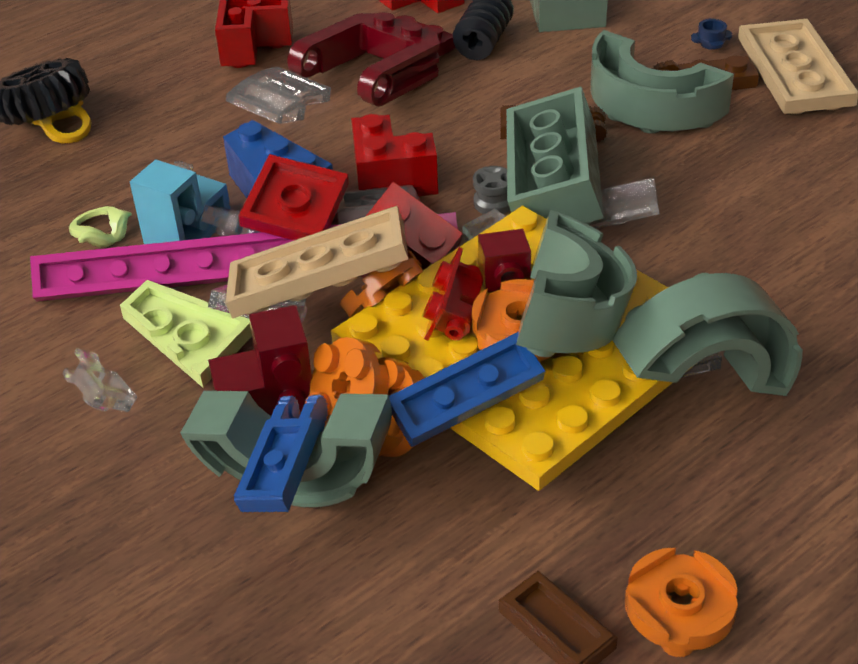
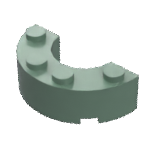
M603 30L595 39L592 47L590 92L596 105L605 111L609 119L639 127L645 133H657L659 131L708 128L729 113L733 73L701 62L691 68L678 71H661L647 68L634 59L635 40Z
M550 210L534 257L530 278L535 280L521 319L516 345L527 348L528 351L537 356L551 357L554 353L588 352L610 343L620 327L637 281V270L629 255L620 246H615L614 251H612L601 242L603 233L590 225L568 215Z
M700 273L693 278L679 282L661 291L643 305L629 311L625 322L617 330L613 338V342L637 378L677 383L690 367L703 358L725 351L723 355L751 392L787 396L801 367L803 350L797 342V335L799 334L797 329L767 292L755 281L745 276L730 273Z
M204 390L180 434L195 456L213 473L220 477L226 471L233 477L241 480L264 424L271 416L256 404L248 391ZM340 394L327 425L322 432H319L291 505L298 507L334 505L353 497L356 489L361 484L368 482L391 425L392 408L389 395Z

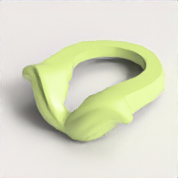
M111 206L93 209L75 218L70 223L69 232L73 237L78 238L80 243L87 242L98 248H106L125 237L127 221L132 213ZM99 215H109V224L112 232L111 234H106L94 227L79 225L90 218Z

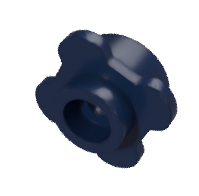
M719 19L702 20L699 23L698 32L691 35V41L700 43L705 49L722 48L726 40L732 39V32L727 30V24Z

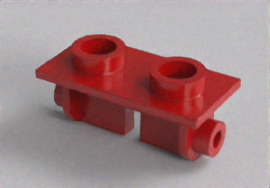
M461 247L458 248L451 263L442 261L433 280L432 287L439 289V291L432 292L422 315L423 318L429 320L424 339L427 341L434 329L445 333L451 340H460L470 332L472 306L474 300L480 294L484 277L477 266L460 262L463 252Z

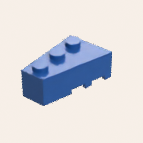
M254 120L240 125L236 130L223 136L229 175L246 198H248L269 154L333 170V165L330 162Z

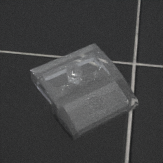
M277 66L259 71L241 81L226 94L225 101L282 124L304 120L306 105L329 102L331 87L301 77Z

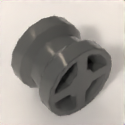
M487 166L477 170L473 176V186L476 190L473 197L475 209L482 214L492 216L508 212L510 207L507 203V168Z

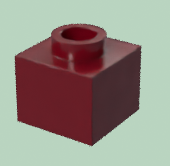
M524 229L478 234V268L484 277V290L488 288V293L501 290V282L513 279L531 280V249Z

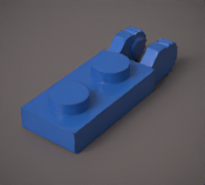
M308 396L300 415L296 397H280L271 418L267 419L234 494V501L241 512H289L319 432L323 431L325 421H327L328 403H326L324 396Z

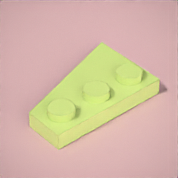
M146 280L120 304L123 319L203 388L212 379L208 360L236 354L252 337L249 317L242 315L232 319L229 310L150 280Z

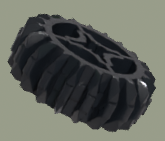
M59 58L54 61L48 60L18 72H13L10 76L3 77L0 81V122L7 125H20L25 122L31 123L39 119L43 120L46 117L55 116L61 111H66L69 107L75 106L79 101L84 100L90 92V88L88 85L89 80L79 60L70 58Z

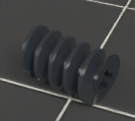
M472 0L453 31V42L461 55L470 60H481L491 54L514 14V6L511 0Z

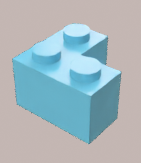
M155 159L129 181L144 244L210 238L232 217L227 184L197 175L194 171Z

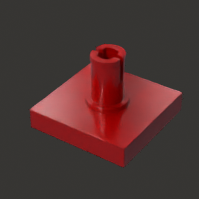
M269 154L239 214L240 227L290 240H297L330 228L348 188V174Z

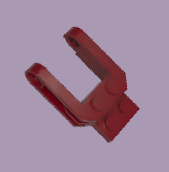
M387 12L357 13L296 41L289 51L287 63L292 73L309 78L318 73L323 74L366 52L383 58V60L367 67L363 71L357 85V94L361 96L363 101L381 107L438 76L437 63L439 62V57L456 47L453 42V34L443 31V28L440 26L417 22L412 16L402 15L395 18L393 14ZM309 52L308 60L304 65V59ZM377 82H378V87H377L376 91L374 92L375 86H376V84H377Z

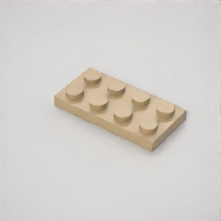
M808 19L742 25L739 27V41L784 114H802L807 111L838 110L843 107L857 106V89Z
M398 206L230 262L225 304L232 319L245 314L249 316V314L266 311L271 305L286 300H303L314 291L331 285L335 287L348 285L358 276L373 271H390L396 268L402 261L408 260L404 223Z

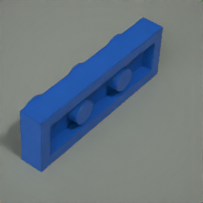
M518 332L389 396L392 416L411 447L544 379L545 370L536 356L528 351L527 348L516 345Z

